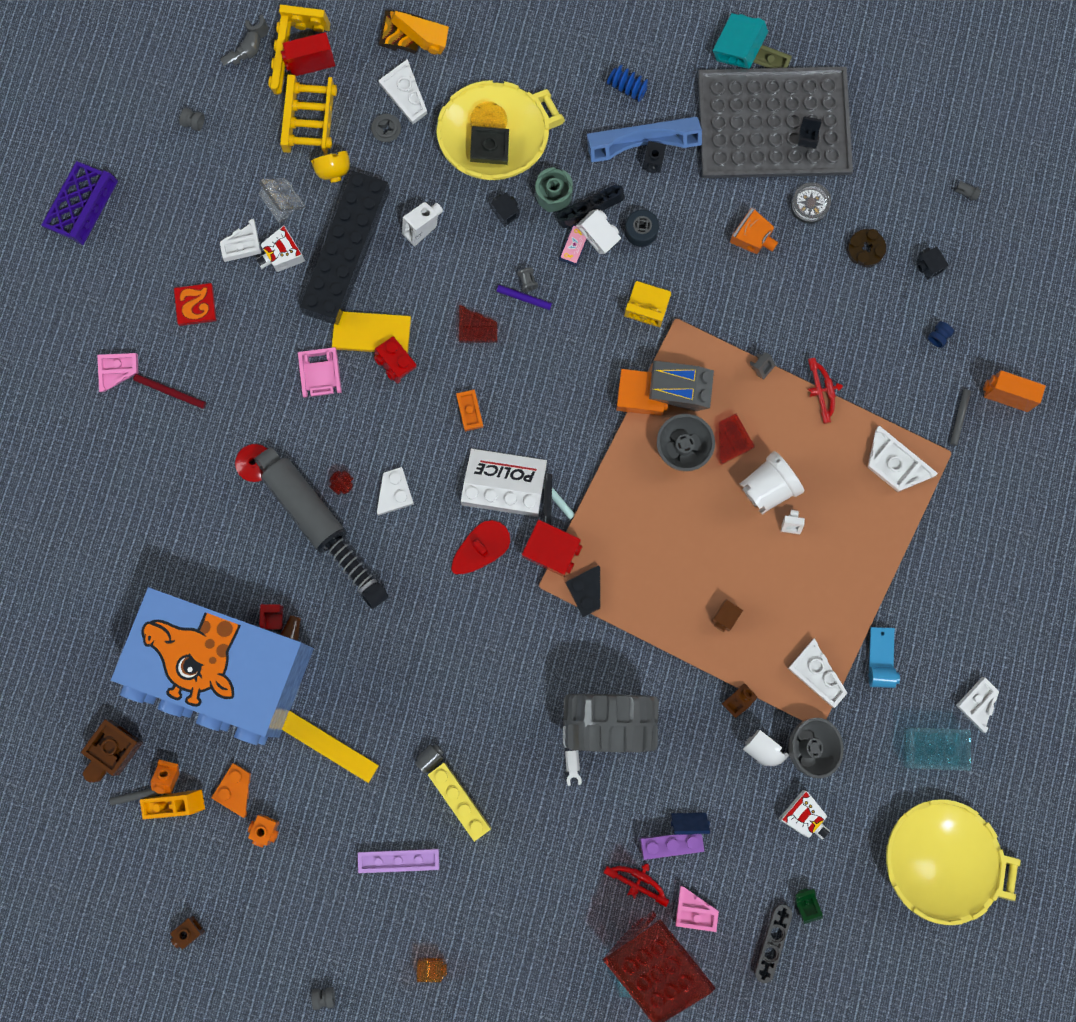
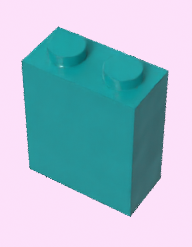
M731 13L713 49L716 60L750 69L768 34L765 21L761 18H751L743 14Z

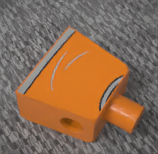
M753 208L749 210L730 240V243L755 254H758L763 246L773 252L779 242L770 237L774 230L773 225Z

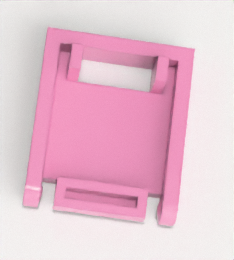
M336 347L298 352L303 398L308 397L307 391L309 390L311 397L334 394V387L337 388V393H342ZM327 355L328 361L310 363L309 357Z

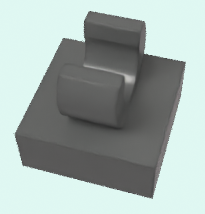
M766 352L763 355H756L758 359L756 363L750 362L758 377L763 380L776 366L771 355Z

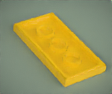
M343 312L339 325L334 324L332 348L336 347L337 350L375 352L376 347L394 336L408 353L411 316Z

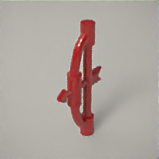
M810 358L808 363L810 371L813 373L816 387L807 390L811 392L809 397L818 395L823 423L828 424L831 423L830 418L835 410L836 395L834 390H841L843 385L837 383L836 386H833L832 379L825 368L817 363L815 358ZM817 369L824 376L826 388L821 389ZM827 391L828 398L830 399L829 411L826 409L822 393Z
M649 864L642 866V872L636 868L633 869L625 866L612 868L606 866L604 874L631 886L627 895H632L635 899L640 891L655 899V902L667 907L669 899L665 898L664 891L652 877L645 874L646 871H649ZM617 871L631 873L638 880L634 883L618 874ZM641 881L650 884L659 894L656 895L639 884Z

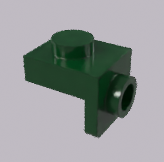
M815 889L800 890L795 895V903L803 924L822 919L823 914L816 899Z

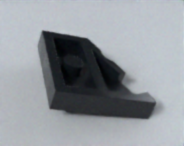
M599 565L565 582L582 617L600 609Z

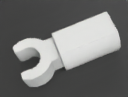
M565 751L566 772L569 771L567 784L571 786V778L576 777L578 785H581L582 780L578 775V771H580L579 751Z

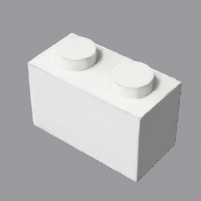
M595 209L591 210L576 227L599 254H605L621 237L619 236L618 229L614 225H610L606 220L607 216L605 213Z

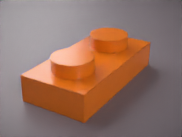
M475 389L456 393L465 432L483 428Z

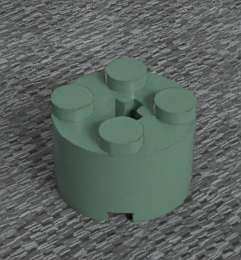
M554 167L543 170L538 175L535 183V197L538 204L547 212L560 211L566 208L572 201L573 181L571 176L566 171Z

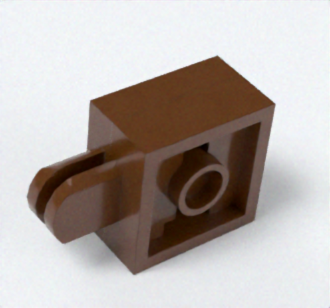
M105 719L80 752L91 760L83 771L84 779L91 783L99 782L107 772L112 776H119L143 742L115 721Z

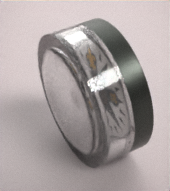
M805 183L796 190L791 201V210L794 216L801 222L809 224L819 222L825 217L830 208L831 196L828 190L821 184Z

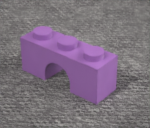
M702 834L656 835L640 838L642 858L644 860L704 852Z

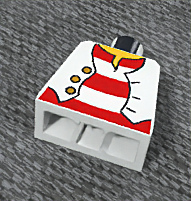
M282 226L261 244L265 254L256 259L261 269L272 263L276 272L305 261L285 226Z
M805 790L801 791L778 818L781 822L808 838L815 833L821 839H824L830 832L822 824L827 815Z

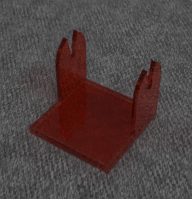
M651 911L644 919L638 920L602 960L652 1022H665L711 994L715 990V986L661 919L647 927L656 917V913Z

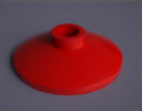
M251 444L239 451L235 460V467L238 474L244 480L249 482L262 481L263 471L257 463L251 465L250 460L267 450L266 447L259 444Z

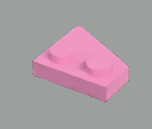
M137 353L97 355L99 392H105L139 373Z

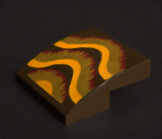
M385 10L378 46L394 51L402 49L415 54L418 50V45L391 23V18L395 11ZM402 12V13H405V14L412 15V16H415V17H418V18H422V19H423V17H421V16L414 15V14H410V13H406V12Z

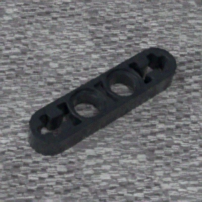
M620 185L610 186L561 210L557 214L559 226L562 228L571 227L579 223L591 210L598 209L603 211L620 203L625 198L623 187ZM597 201H603L600 204H595ZM581 209H587L584 212H578Z

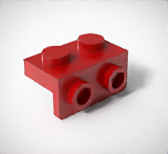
M394 336L375 348L374 359L379 366H383L388 378L394 380L397 384L401 382L402 377L417 366Z

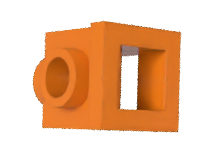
M159 760L151 779V789L158 794L165 793L171 795L179 777L178 764Z

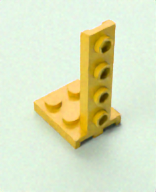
M280 5L279 13L281 18L280 22H277L276 27L278 39L274 41V51L276 53L275 58H272L271 61L273 74L269 77V87L274 94L279 95L282 93L286 67L281 51L284 50L282 43L289 41L291 26L299 30L309 28L316 32L330 31V22L325 10Z

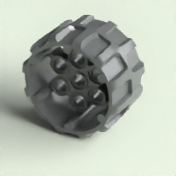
M567 694L564 697L563 745L571 750L594 752L655 751L658 747L659 701L657 697L647 695Z

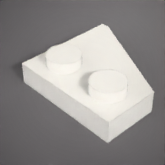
M254 219L249 220V224L242 230L238 228L231 236L226 237L220 242L224 262L261 254Z
M400 467L384 472L377 508L378 516L414 505L403 468Z
M982 677L956 706L981 732L986 733L988 727H986L988 719L993 714L994 703L997 700L999 691L985 677Z

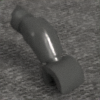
M262 14L259 16L260 22L256 26H252L250 21L245 20V25L249 32H247L240 46L236 48V52L231 51L220 58L224 66L231 61L236 66L240 63L241 59L243 61L247 58L251 59L257 54L260 39L265 37L269 31L268 24Z

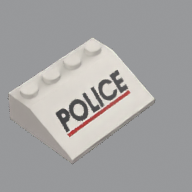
M471 449L461 497L462 506L538 517L547 460Z

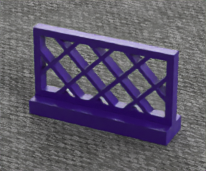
M76 161L41 226L70 238L78 244L84 245L118 180L107 171L102 172ZM79 169H84L86 175L77 178ZM101 176L97 183L92 184V177ZM88 180L89 186L80 189L79 183ZM76 185L77 191L69 194V187ZM91 191L90 197L84 200L82 194ZM79 196L80 202L72 205L70 199ZM67 200L68 207L60 210V204ZM82 207L80 215L75 216L73 210ZM70 212L71 219L63 221L61 215ZM58 217V224L49 225L53 218ZM73 223L74 226L70 233L66 232L64 226Z

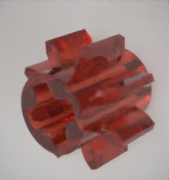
M345 470L342 473L336 471L329 479L332 483L329 487L338 495L340 493L347 494L353 487L351 481L354 478Z

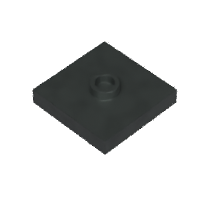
M472 126L470 162L508 165L509 129Z

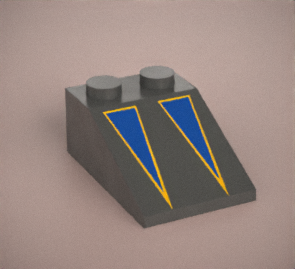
M653 361L649 399L693 411L709 409L714 370L693 365Z

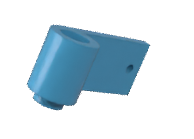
M870 627V687L895 688L896 684L900 683V673L896 672L894 668L895 628Z

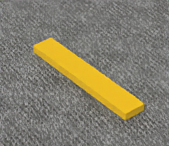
M292 711L288 712L282 728L283 731L367 783L370 782L379 767L378 764Z

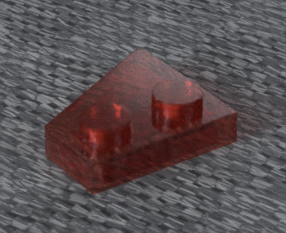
M459 305V342L498 343L497 322Z
M737 413L719 422L721 465L755 448Z

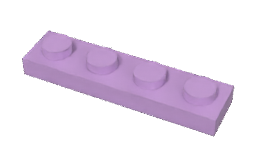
M439 849L358 852V873L440 869Z

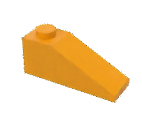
M394 12L391 23L423 50H427L431 54H441L446 46L448 26L402 12Z
M202 790L184 791L171 795L167 794L140 799L143 819L185 816L205 810Z

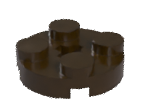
M863 229L857 231L851 237L847 253L853 263H858L866 268L873 267L886 254V243L876 229ZM864 244L871 247L870 252H867V250L863 251Z

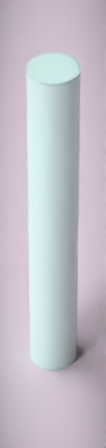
M552 487V499L570 520L573 519L575 513Z

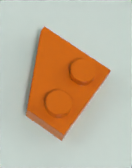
M232 763L211 798L245 818L247 816L246 808L247 799L249 798L251 773Z

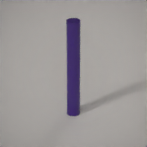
M498 285L496 291L550 310L552 306L550 302Z

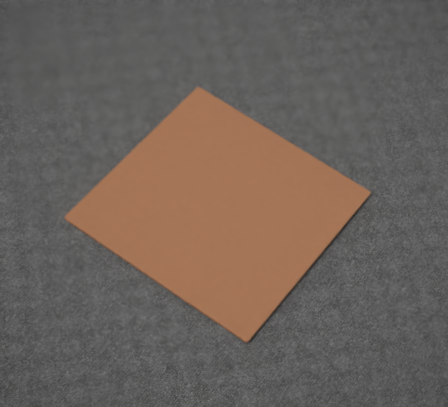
M675 319L654 361L693 365L714 370L710 408L693 411L668 404L667 411L664 410L662 416L626 413L566 533L581 539L580 545L583 546L579 556L575 555L572 563H575L570 574L566 573L565 577L547 569L539 587L576 606L565 582L599 565L600 609L591 613L592 615L736 688L746 684L758 699L801 721L810 718L827 719L832 707L794 675L788 667L812 639L815 638L820 650L843 685L951 457V452L838 396L835 397V410L830 418L831 423L824 424L818 395L809 397L811 392L807 390L816 387L815 385L776 366L763 380L758 377L756 371L750 365L751 361L754 363L758 361L756 356L680 319ZM653 363L651 364L648 372H652ZM827 391L822 393L826 409L829 411L830 399L828 398ZM679 414H692L702 418L711 427L715 437L713 455L704 466L693 471H679L671 468L662 460L657 449V436L661 426L668 419ZM878 426L882 427L938 474L902 491L897 492L868 468L876 428ZM776 451L793 470L805 491L797 497H790L762 515L759 512L758 506L752 504L742 490L744 487L740 486L739 483L766 462L767 456ZM791 510L799 511L798 518H805L801 534L781 532L784 517L790 515ZM727 599L741 608L743 612L729 632L726 630L722 632L714 627L715 623L712 620L723 602Z

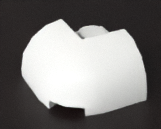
M757 730L752 737H749L745 742L746 746L743 748L745 752L757 760V763L764 766L779 765L789 757L788 753L780 751L782 749L780 745L761 730Z

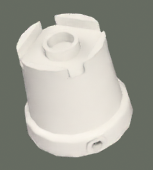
M776 451L767 456L766 462L739 483L740 486L744 487L742 490L752 504L758 506L759 512L762 515L790 497H797L805 491L793 470Z

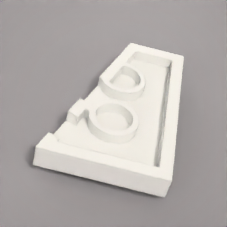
M408 59L378 80L380 86L412 124L427 114V109Z
M815 638L812 639L788 669L832 708H835L845 697L847 691L836 673L832 670Z

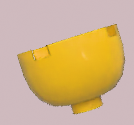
M341 151L338 154H328L311 160L316 175L323 180H330L331 183L341 181V177L347 174L350 167L347 151Z

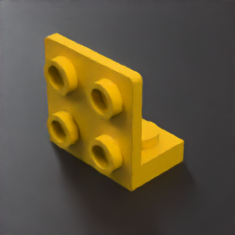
M636 281L624 317L661 327L671 292Z

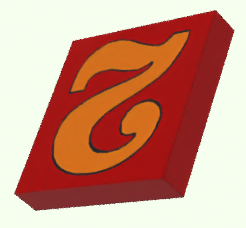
M212 283L174 288L177 324L179 326L217 321Z

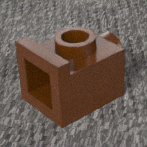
M191 916L170 933L172 936L170 941L176 948L180 947L183 950L205 933L195 917ZM182 931L187 933L186 939L181 935Z

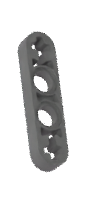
M778 904L773 909L754 969L755 977L761 983H769L773 979L790 926L792 910L785 904ZM783 908L788 913L787 917L783 916L781 923L785 924L784 927L774 923L775 920L779 922L780 915L777 913L778 910L782 911ZM776 927L782 931L779 939L771 937V931ZM769 947L774 948L776 951V955L772 959L765 957V950ZM762 960L773 963L772 967L767 965L766 971L769 975L764 976V978H761L762 976L759 974V971L765 968V964L761 963Z

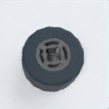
M645 209L632 212L625 224V236L628 241L635 246L646 247L656 240L659 232V221L656 215Z

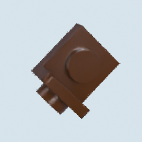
M742 684L722 705L737 718L752 705L757 696L746 684Z

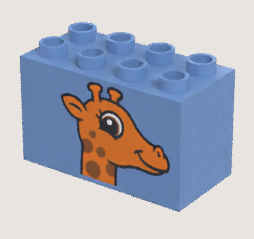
M148 587L111 681L123 685L119 694L122 697L139 703L146 702L150 704L155 703L156 697L160 698L161 701L157 708L160 711L191 718L193 711L199 713L196 724L212 730L227 732L230 725L237 727L234 735L235 738L254 745H265L268 737L280 738L286 717L291 710L314 648Z

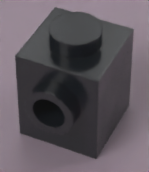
M648 141L642 169L650 173H661L667 145Z
M506 192L493 198L491 209L504 227L520 217L517 207L518 203L513 196L510 197Z
M937 246L933 249L926 248L920 252V257L916 261L918 270L924 273L927 280L944 272L949 266Z

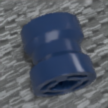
M939 321L935 326V331L931 332L927 338L934 346L943 348L947 343V339L951 338L954 334V329L949 324Z

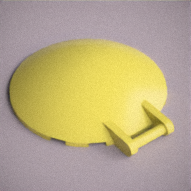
M493 80L481 81L460 89L442 107L438 117L437 140L445 158L461 172L479 179L500 180L516 176L533 166L546 148L549 130L563 124L565 119L562 114H559L547 89L532 95L513 83L505 81L504 83H493ZM542 102H545L547 108L549 109L552 115L551 118L548 117L546 111L544 110L541 104ZM472 126L509 129L508 165L470 162Z
M932 800L918 804L903 814L895 824L888 839L886 850L887 872L896 894L913 913L936 924L960 925L967 923L986 913L987 909L997 898L1010 901L1016 900L1014 891L1017 869L1020 866L1021 860L1005 856L997 840L998 836L989 822H986L978 815L977 811L962 803L951 800ZM1006 864H1008L1009 871L1005 892L1003 891Z

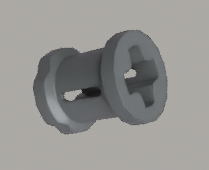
M525 268L517 272L522 281L523 292H529L539 287L533 276V268Z

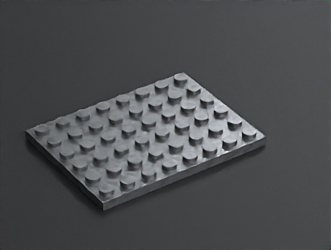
M847 67L716 69L698 71L700 126L702 128V178L851 175L853 173ZM804 116L822 120L816 149L798 146L799 130Z

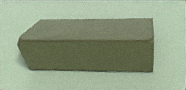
M762 44L753 62L767 68H788L792 55Z

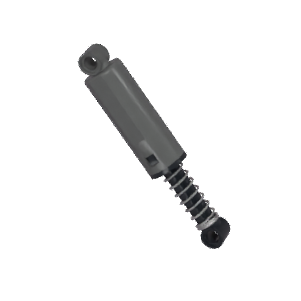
M272 447L256 456L254 459L263 471L262 481L318 553L321 554L329 550V555H333V560L339 562L338 567L344 568L343 573H347L348 579L353 580L352 585L358 586L357 591L371 609H374L388 599L389 596L376 579H371L372 575H368L367 569H363L361 566L362 562L359 563L356 560L358 556L354 557L352 555L353 550L349 551L347 548L348 544L344 545L342 542L347 534L346 530L288 458L280 459Z

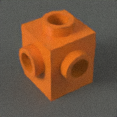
M262 814L257 815L256 820L251 822L247 831L250 833L248 838L253 840L252 844L263 848L264 845L267 846L271 842L274 843L279 831H276L279 821Z

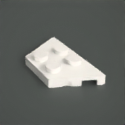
M878 426L876 428L868 468L897 492L902 491L938 474L882 427Z

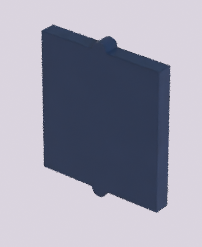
M671 813V827H673L674 835L710 834V821L707 819L706 813Z

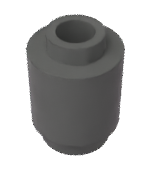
M430 744L417 757L414 763L426 774L428 771L431 772L444 759L442 756L444 752L437 744L434 746Z

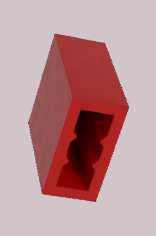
M326 32L282 43L284 50L281 51L287 71L291 70L292 75L299 76L336 66Z
M538 519L522 553V558L565 577L566 573H571L575 564L572 563L575 555L579 556L583 546L580 545L581 539Z

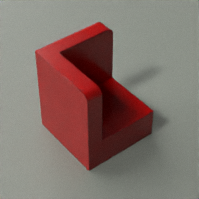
M260 604L259 627L265 630H282L283 606L280 604Z

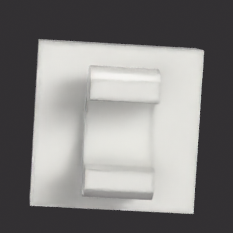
M791 510L790 515L784 517L781 532L801 534L805 518H798L799 511Z

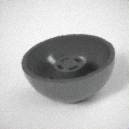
M679 414L671 417L661 426L657 436V449L660 457L668 466L679 471H693L701 468L709 461L715 448V437L711 427L702 418L692 414Z
M810 718L801 722L792 731L788 741V753L793 765L801 773L812 778H826L832 775L841 764L844 752L843 741L839 731L831 722L823 718Z

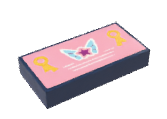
M573 225L559 260L577 267L587 239L576 225Z

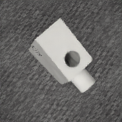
M423 202L403 217L402 234L414 247L436 228L438 215L443 212L442 207L438 203L430 207L426 202Z

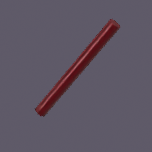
M135 374L133 381L201 409H204L206 406V402L139 374Z

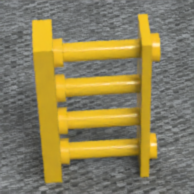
M295 75L287 76L280 142L283 152L291 153V147L297 144L321 146L324 155H328V149L332 147L330 128L333 98L337 96V85H334L332 77H328V86L303 85L297 82ZM300 92L327 94L326 103L298 102L296 100L297 94H300ZM298 109L325 111L324 121L297 119L295 111H298ZM296 127L322 128L323 135L322 138L295 137L293 129H296Z

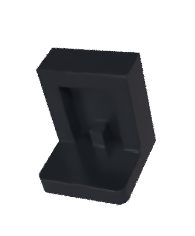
M803 117L799 130L798 146L817 148L819 130L822 123L821 119Z

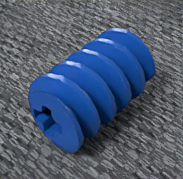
M623 65L614 68L607 80V84L610 85L612 83L613 88L619 86L620 92L625 90V95L631 94L632 99L638 97V102H640L647 91L648 79L642 83L641 75L635 79V72L628 75V68L624 72L622 71Z

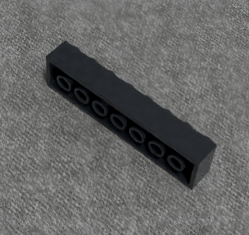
M352 170L300 305L304 315L339 325L388 198L390 189L387 181Z

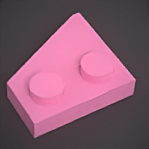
M680 886L675 926L716 932L719 911L685 887Z

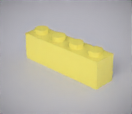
M443 763L428 774L474 842L491 830L488 822L446 763Z

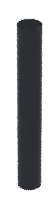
M545 474L544 522L551 525L553 474Z

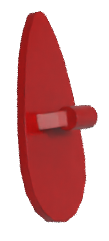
M493 520L479 524L468 535L456 552L451 567L452 572L457 575L471 573L501 557L510 545V533L507 528L500 522Z

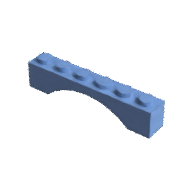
M698 117L587 134L591 162L610 160L625 150L648 145V141L681 148L702 145V128Z

